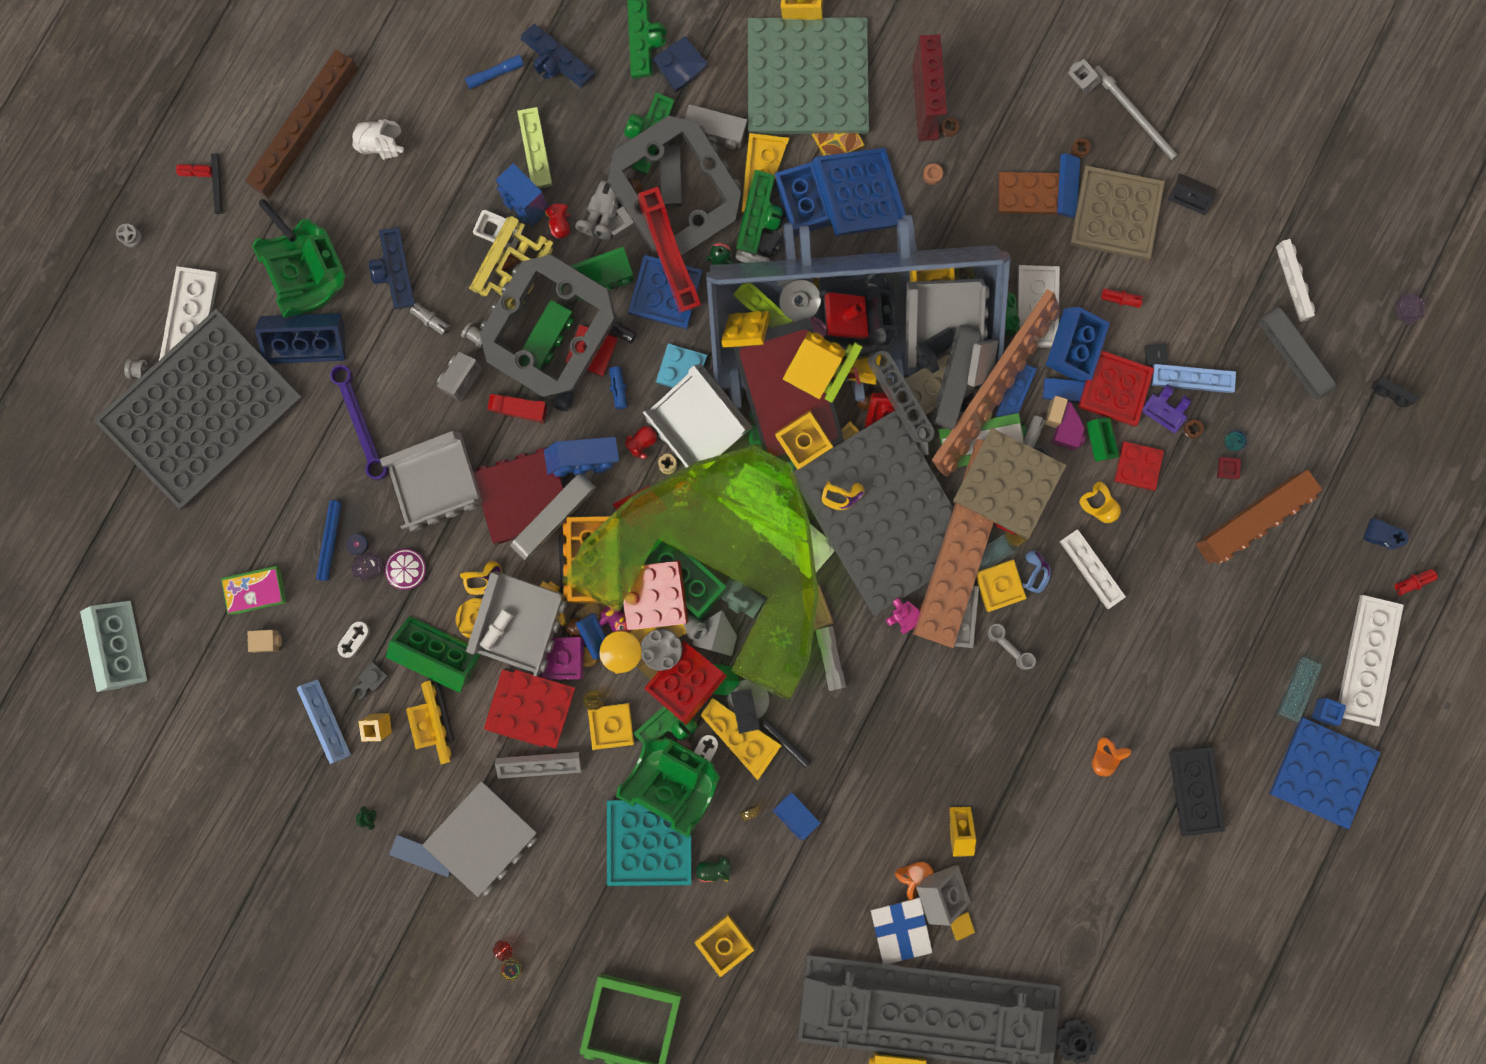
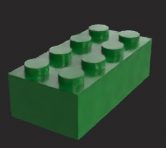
M665 532L637 563L639 565L680 560L687 609L701 621L725 595L728 588Z

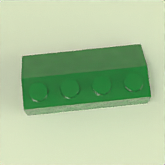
M408 616L390 640L386 658L461 693L470 680L482 654L476 653L473 655L466 652L468 643Z

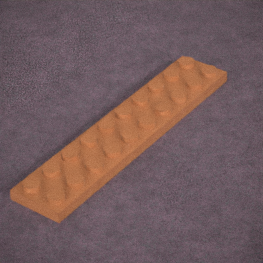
M1048 289L1045 291L933 457L932 461L942 475L948 477L950 473L957 469L959 460L967 454L970 448L969 445L973 439L979 436L983 424L990 420L995 406L1002 402L1004 393L1008 388L1012 387L1016 375L1024 369L1030 354L1033 355L1039 341L1047 335L1049 326L1059 317L1060 307L1054 292Z
M976 439L963 481L984 440ZM955 503L913 635L949 648L954 647L994 523Z

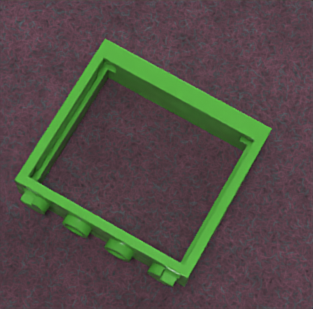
M600 973L597 978L579 1054H583L584 1058L589 1060L603 1059L607 1064H665L682 993ZM602 987L672 1004L659 1063L588 1046Z

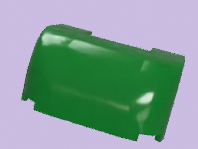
M301 219L292 230L297 237L294 242H290L283 235L273 239H262L259 237L255 239L252 245L259 263L264 264L278 295L276 302L284 318L312 312L325 306L338 295L344 285V269L325 229L311 222V219Z
M666 737L664 739L648 738L643 743L640 757L633 771L618 786L616 797L633 807L638 803L671 822L670 828L689 838L707 812L713 800L720 776H718L717 771L714 769L713 763Z

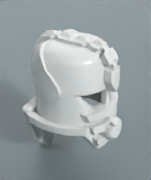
M387 119L379 120L378 122H361L357 124L352 135L353 148L362 154L379 153L383 160L399 156V153L404 152V148L397 146L394 139L401 134V128L395 121Z

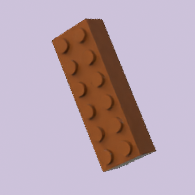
M1308 469L1295 474L1195 543V545L1209 564L1226 562L1235 556L1233 552L1235 553L1251 545L1250 541L1261 538L1268 533V529L1280 525L1285 521L1284 518L1302 509L1301 506L1318 498L1317 493L1322 491V488Z

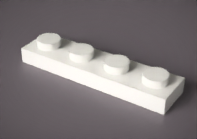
M1290 239L1284 240L1276 246L1299 321L1304 322L1315 316V307L1308 296L1309 289L1302 277V267L1297 262L1296 248Z
M1078 529L1059 541L1107 609H1110L1125 598L1121 589Z

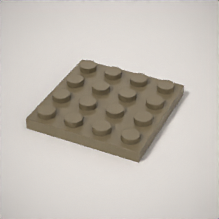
M1085 166L1069 245L1150 260L1165 181Z
M991 427L953 502L1028 540L1066 465Z

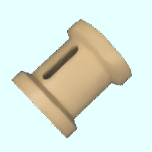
M664 454L659 458L658 465L661 472L670 475L676 471L677 461L672 454ZM667 460H670L671 464H673L669 466V469H666L663 464Z

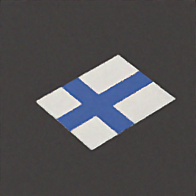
M920 898L871 910L883 963L891 964L932 953Z

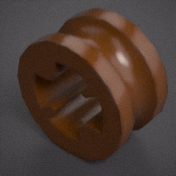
M954 117L945 118L940 126L941 133L946 137L954 136L959 129V122ZM946 123H948L949 125L953 124L954 127L952 130L954 131H951L950 129L946 130Z
M1085 138L1075 140L1071 147L1072 155L1080 159L1085 158L1091 149L1090 142ZM1078 145L1085 147L1084 152L1083 150L1081 152L1077 150Z
M1190 420L1184 426V434L1190 439L1198 438L1204 431L1203 424L1199 420ZM1195 424L1199 432L1196 431L1194 434H1191V430H1188V427Z

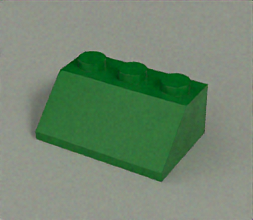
M624 247L570 265V267L609 291H612V288L619 285L620 287L628 286L634 280ZM579 296L577 297V300H580V299H581L582 301H585L584 299L580 298Z

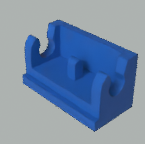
M792 792L772 809L800 841L804 840L820 824Z

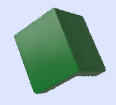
M713 664L727 676L713 694L730 695L740 683L732 666Z

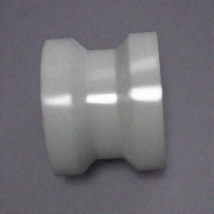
M122 224L116 230L117 239L127 247H137L142 241L141 232L131 224Z
M130 358L126 360L124 373L127 379L135 377L139 379L148 371V362L146 360L135 361Z

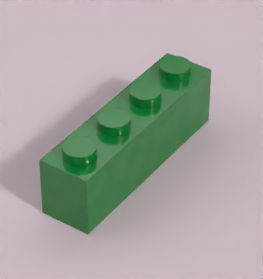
M552 300L548 303L522 349L533 352L538 359L537 367L541 370H544L546 364L549 365L555 355L553 354L554 350L562 345L566 329L570 330L575 320L573 319L572 311ZM527 355L521 360L524 367L530 363V358Z

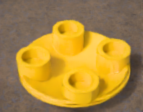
M624 631L613 632L603 640L600 646V658L607 669L616 673H625L635 668L639 663L641 646L637 638L632 634Z

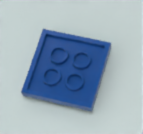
M644 255L628 314L687 329L692 310L679 314L660 259ZM685 265L697 292L703 270Z

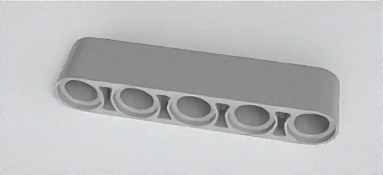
M579 473L511 543L510 547L525 561L528 560L567 520V517H570L594 492L596 486L582 473Z

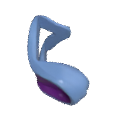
M1032 550L1026 554V560L1030 564L1035 565L1036 568L1028 583H1022V586L1032 592L1041 593L1050 580L1051 569L1041 554L1036 550ZM1043 569L1045 574L1038 589L1031 587L1037 574Z

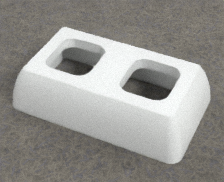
M482 210L473 229V234L494 242L506 218L487 210ZM488 222L498 226L493 236L484 233ZM514 238L513 242L507 243L505 248L510 246L515 249L519 240Z

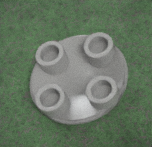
M653 630L644 637L641 643V657L646 665L654 670H668L674 667L681 658V642L676 634L669 630Z

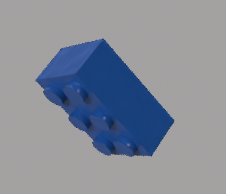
M813 162L775 173L774 182L787 222L792 223L793 237L800 235V226H809V232L831 225V219Z
M514 163L496 179L498 184L497 190L504 200L503 203L510 210L514 208V211L518 214L517 217L522 223H528L533 227L546 215L545 210L548 206L542 191Z
M1081 307L1065 308L1045 366L1075 381L1092 380L1110 323Z
M616 437L558 441L544 450L547 475L554 474L555 477L567 476V473L573 472L574 475L579 473L584 475L587 474L586 471H594V474L604 473L606 469L613 468V465L619 462Z

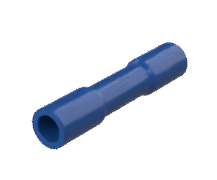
M516 55L503 61L501 64L466 77L465 81L469 89H472L492 78L524 66L520 55Z

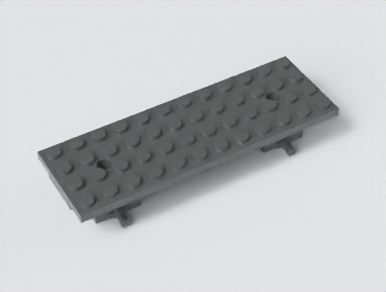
M807 954L797 1041L975 1064H1053L1059 1017L1060 985Z

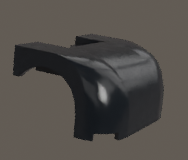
M884 273L865 274L854 278H839L835 276L818 278L819 297L824 298L826 335L823 338L830 343L839 344L843 350H846L849 344L853 346L854 342L861 344L862 349L856 360L868 358L872 353L878 351H886L893 345L898 333L895 290L893 283L890 284ZM827 293L865 297L868 337L859 339L828 335L825 295Z

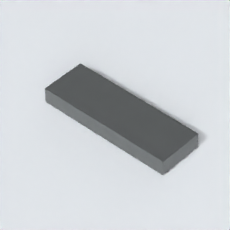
M664 145V154L660 160L661 196L665 206L682 205L680 145Z

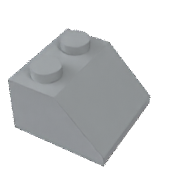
M458 352L457 355L450 359L447 371L439 376L437 387L457 401L462 402L483 368L474 358Z
M952 866L928 875L916 887L929 924L951 925L971 903L959 866Z

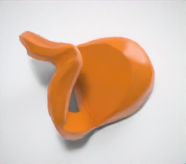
M1100 738L1092 759L1094 772L1102 777L1112 775L1120 761L1131 754V749L1125 747L1116 749L1110 739ZM1105 745L1109 747L1111 754L1104 750Z
M915 862L907 867L898 868L895 871V876L900 882L908 884L907 895L909 900H913L918 893L916 887L926 876L933 874L934 870L926 862Z

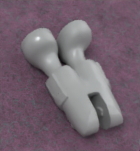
M601 180L595 194L590 199L591 201L587 208L590 212L588 219L578 220L575 228L586 235L593 237L595 234L600 239L608 240L612 235V231L609 228L610 219L615 218L619 203L612 189H609L607 181ZM603 215L600 224L597 225L599 216Z

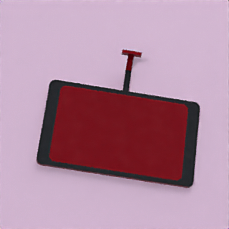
M807 318L767 329L763 345L733 347L766 462L770 468L785 465L791 460L775 436V432L809 410L812 411L833 443V447L844 441L834 403L825 399L826 393L823 392L820 399L783 380L808 331L813 333L811 321ZM853 367L854 373L848 374L845 380L856 378L859 385L861 383L857 368Z

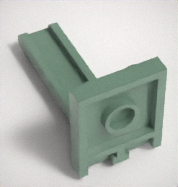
M743 555V557H742V559L740 560V562L738 563V565H739L747 556ZM733 572L725 585L728 591L721 599L729 604L728 608L739 614L742 611L751 618H754L763 601Z

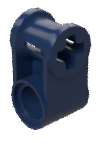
M1370 519L1363 539L1393 550L1405 546L1409 537L1403 529L1378 519Z

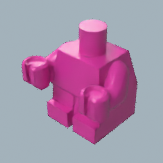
M897 598L892 602L896 607V610L893 611L894 615L886 619V622L889 626L896 622L899 623L901 626L900 631L902 634H905L916 626L920 611L909 601L903 604L900 598Z

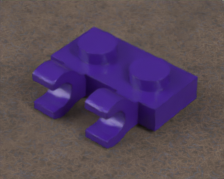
M1166 384L1159 396L1154 393L1144 404L1142 412L1173 433H1176L1187 419V415L1183 412L1190 405L1191 399L1184 395L1175 408L1166 402L1174 391L1173 387Z

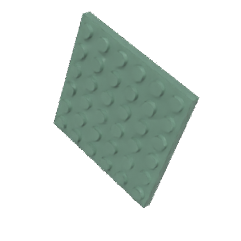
M748 18V134H868L867 18H822V20Z

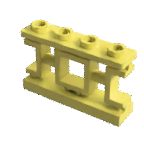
M512 216L506 218L469 289L475 293L478 292L483 297L488 295L490 289L502 296L503 286L510 282L513 277L501 270L509 254L521 261L530 260V258L524 255L527 248L530 247L535 251L540 250L536 258L551 255L553 242L545 239L543 236H540L536 243L532 242L520 234L525 226L524 224L519 223V220ZM512 233V237L521 242L517 251L510 246L504 249ZM492 270L502 277L498 286L491 282L486 283ZM533 283L531 289L529 290L528 294L531 292V290H532V288H533V286H534V283ZM513 298L507 303L509 309H513L516 306V301Z

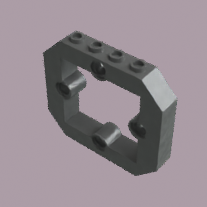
M667 116L614 150L607 183L633 220L634 225L650 250L657 253L644 215L636 209V206L639 204L638 195L623 172L643 159L650 163L659 162L664 154V145L682 135L699 161L700 172L709 177L725 202L708 214L703 210H695L689 215L687 219L688 227L674 236L680 254L683 256L736 220L741 195L739 189L741 186L736 178L732 179L730 176L729 166L718 157L719 151L715 144H710L706 138L708 134L702 125L699 127L697 122ZM650 147H656L659 151V154L657 156H651L648 152V149ZM705 160H712L715 167L713 169L706 168L704 165ZM700 216L703 219V225L696 226L693 223V217Z
M552 255L522 261L520 265L517 264L515 266L510 283L507 282L503 286L501 291L503 294L500 300H496L492 305L491 315L489 318H485L480 326L482 329L480 337L486 362L542 397L574 391L617 321L611 293L603 286ZM539 273L557 283L556 292L560 298L573 301L579 296L600 309L584 337L577 336L571 341L570 350L573 355L558 380L537 367L538 359L533 352L521 350L515 354L499 344L513 317L523 310V300ZM571 284L573 288L572 293L565 295L563 292L564 287ZM514 298L516 306L513 309H509L507 303L510 299ZM584 341L587 348L584 352L580 353L577 346L580 342ZM525 355L530 358V363L526 367L521 363Z

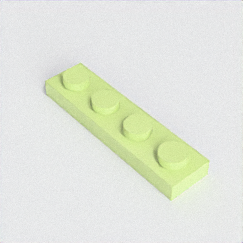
M538 108L519 110L518 117L530 180L538 188L553 186Z

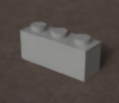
M688 105L685 120L697 122L699 127L702 125L708 134L706 138L710 144L720 143L729 149H741L747 129V119Z

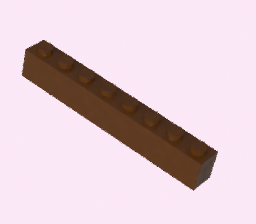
M337 49L333 52L245 181L252 189L266 198H270L357 72L358 68L353 59Z

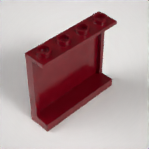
M941 34L920 35L912 63L918 142L935 141L939 139L937 116L947 115Z
M547 447L535 450V454H520L516 456L515 460L509 462L508 459L498 461L496 466L488 467V465L478 467L477 471L473 472L483 503L481 505L494 545L515 540L564 489L560 477H555L554 474L547 475L544 450Z

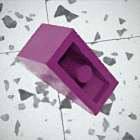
M1067 401L1061 424L1056 427L1051 443L1075 451L1079 446L1082 447L1086 435L1083 434L1085 428L1071 402Z

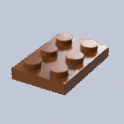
M999 172L998 213L1058 215L1060 173Z

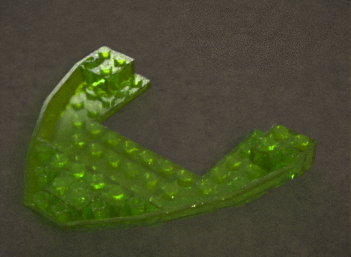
M755 445L698 461L633 495L583 542L562 582L618 612L657 538L767 596L768 598L731 671L785 700L791 699L810 660L819 594L810 522L792 466L789 463Z

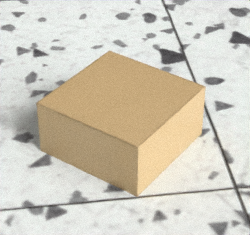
M1055 396L1050 401L1044 425L1056 428L1061 424L1068 399Z

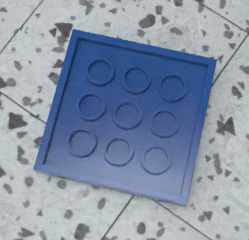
M885 148L818 156L813 159L835 236L897 227L898 219H902V216L906 215Z
M1300 718L1269 794L1345 829H1350L1381 752L1310 720Z

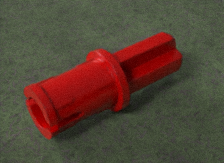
M1105 288L1101 293L1102 300L1118 303L1119 306L1127 305L1140 308L1143 300H1140L1143 299L1142 295L1126 293L1125 290L1120 292Z
M1430 569L1418 575L1412 574L1410 578L1395 583L1394 588L1396 591L1400 590L1397 594L1402 596L1412 590H1420L1422 586L1436 581L1438 576L1436 571Z

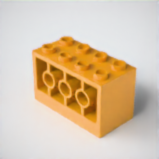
M617 516L567 517V523H563V535L567 537V544H563V555L567 558V564L563 566L564 577L567 579V585H564V598L571 604L621 603L619 554H621L620 520ZM589 536H592L594 540L591 541L590 544H588L586 542V539H588ZM589 557L594 559L591 565L586 562ZM589 577L595 580L591 586L586 583Z

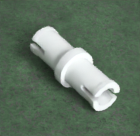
M502 609L494 623L489 625L488 632L479 644L491 651L499 636H503L505 633L504 629L513 618V614Z

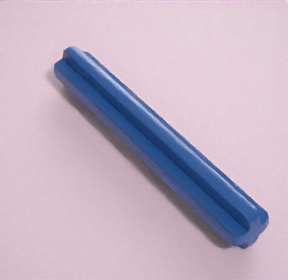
M329 501L316 575L317 580L328 581L341 509L340 501Z

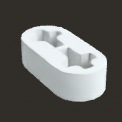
M355 622L348 629L338 645V652L342 657L352 658L361 649L370 635V628L366 623ZM363 626L362 631L365 632L364 635H358L355 639L354 637L357 635L355 629ZM352 641H354L350 647L352 649V652H347L345 654L344 652L346 649L344 648V645H349Z
M712 735L702 737L694 753L698 755L703 754L705 759L711 761L718 747L717 739ZM710 738L715 746L713 749L709 748L707 753H704L705 745L703 741H708Z

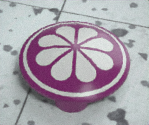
M411 549L395 551L389 556L385 564V575L388 582L401 590H409L421 585L426 574V564L422 555Z

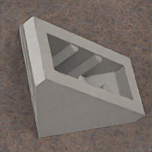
M721 610L703 622L706 625L707 634L699 641L693 640L692 646L732 656L737 635Z

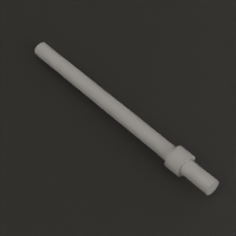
M1098 65L1094 71L1099 75L1105 89H1109L1165 154L1173 160L1178 154L1119 89L1113 77L1108 76Z

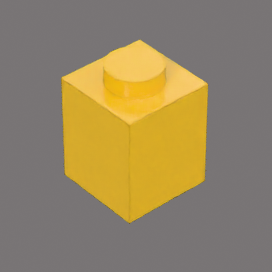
M389 713L369 714L359 721L362 742L381 741L392 734Z

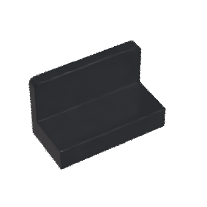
M1178 174L1176 184L1168 200L1206 215L1215 199L1216 189L1185 175Z

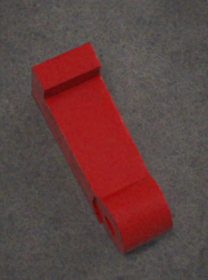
M490 394L487 410L544 424L548 405L542 401Z

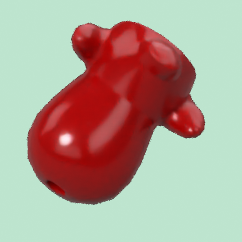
M554 204L545 210L546 215L550 218L549 226L551 233L555 238H566L571 232L570 225L566 219L571 215L566 212L568 208L566 204Z
M643 426L634 434L633 438L628 436L624 444L635 458L646 459L647 455L643 451L657 442V433L652 427Z

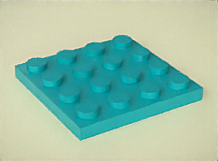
M607 800V886L692 885L691 835L687 838L670 828L671 822L638 803L633 807L623 800Z

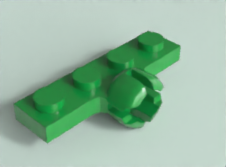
M627 0L631 77L633 79L652 76L651 52L654 48L662 47L666 44L667 38L663 39L666 36V30L661 22L650 23L649 0Z
M655 93L646 117L636 114L630 115L624 130L625 137L633 139L669 116L674 100ZM650 147L648 149L649 154L654 156L657 148ZM643 159L630 167V169L647 175L651 163Z
M759 170L753 171L736 250L753 255L757 254L762 230L766 228L773 231L779 227L781 220L778 217H782L783 211L781 207L772 205L769 200L775 175Z
M662 707L633 734L642 744L648 738L661 739L669 732L673 733L678 740H684L689 735L682 727L685 726L693 733L697 728V723L692 718L685 725L666 707Z

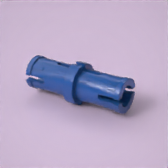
M619 366L611 367L608 370L612 385L610 386V391L613 392L615 409L627 408L628 404L625 395L627 388L623 382L622 368Z

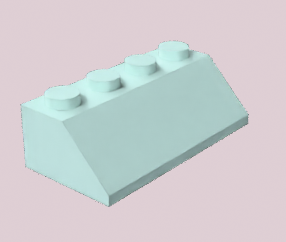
M131 601L94 605L80 611L96 691L113 690L146 682L147 677Z

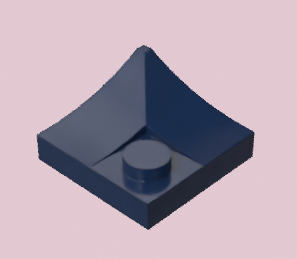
M683 37L653 58L654 64L675 92L685 87L708 67L707 61L696 51L686 37Z

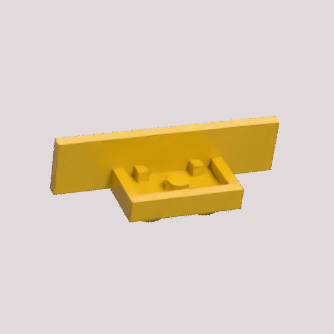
M426 681L421 684L426 704L407 708L406 711L415 749L436 745L440 764L442 765L450 762L451 751L445 743L446 730L441 725L439 718L441 717V710L439 705H436L434 698L436 697V689L434 685H431V681Z

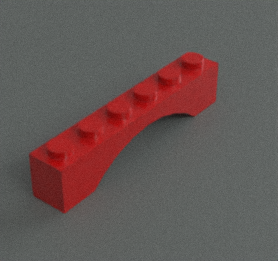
M655 187L638 193L637 199L679 314L699 307L701 303L678 249L659 188Z

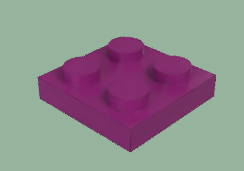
M552 638L554 646L552 651L547 654L546 660H548V665L545 672H542V678L548 680L584 679L583 638Z

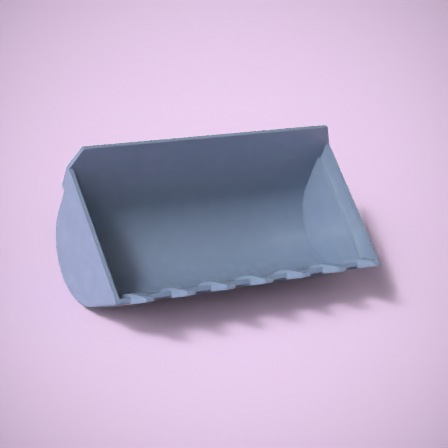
M903 215L902 219L897 221V252L811 258L809 226H800L801 259H796L792 223L783 224L786 260L710 265V272H706L714 380L722 390L729 389L730 399L738 410L741 409L742 388H745L734 348L723 347L721 340L729 314L751 312L733 296L737 289L747 282H751L780 308L779 300L783 289L782 286H778L777 280L831 276L854 278L865 274L884 273L890 284L893 283L898 328L897 338L886 352L891 355L902 376L906 378L923 368L919 362H916V368H908L905 361L907 282H910L909 271L954 268L955 274L958 267H969L973 274L972 279H983L985 285L989 287V298L985 299V306L988 307V318L984 319V325L987 326V338H984L983 341L990 339L998 340L994 367L1003 355L1010 254L1007 251H1001L996 245L917 251L912 215ZM801 296L795 298L797 303L802 300ZM821 299L819 309L812 317H816L826 325L824 299ZM881 357L880 367H881V366L883 365V363H884V360H883L882 357ZM889 373L887 378H892L894 383V376ZM845 380L851 381L856 401H864L865 383L860 382L861 384L858 385L857 381Z

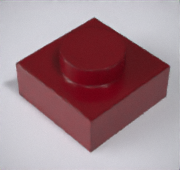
M1219 457L1217 478L1239 480L1241 459Z

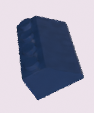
M341 313L306 314L286 318L283 315L259 317L255 332L261 355L270 364L345 361V328Z

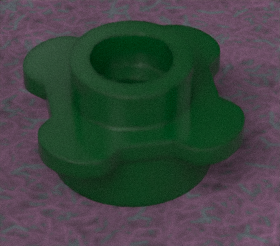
M363 806L356 815V823L361 828L367 827L368 830H373L377 814L375 810H368Z

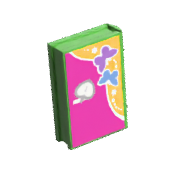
M278 565L221 578L227 614L235 615L287 603L281 570Z

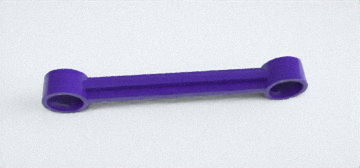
M337 365L332 368L330 379L339 386L368 462L365 467L366 474L374 480H382L388 475V467H383V473L377 477L370 473L371 466L374 463H381L351 385L353 373L346 366ZM339 370L348 371L347 380L338 383L335 379L336 373Z

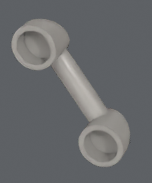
M993 624L989 627L987 632L988 638L1004 647L1016 659V664L1020 669L1029 670L1035 666L1036 659L1031 653L1022 654L1004 637L1005 628L1001 624Z

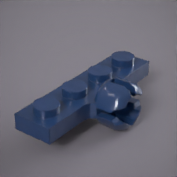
M535 23L521 34V40L539 54L534 61V68L539 75L546 71L542 78L550 79L556 73L561 72L582 88L594 77L595 71Z
M399 227L379 230L383 256L369 261L371 280L374 284L387 283L389 285L394 310L414 307Z

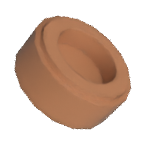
M932 163L927 165L923 171L924 181L929 185L938 184L943 178V169L938 164Z

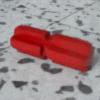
M192 164L176 165V174L178 176L193 177L196 175V177H211L212 167L209 165L192 166Z

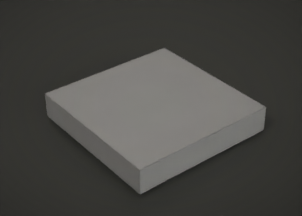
M990 339L973 345L968 385L977 386L985 382L994 368L998 340Z

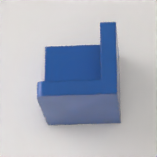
M1327 698L1317 699L1311 718L1328 725L1340 726L1346 705Z

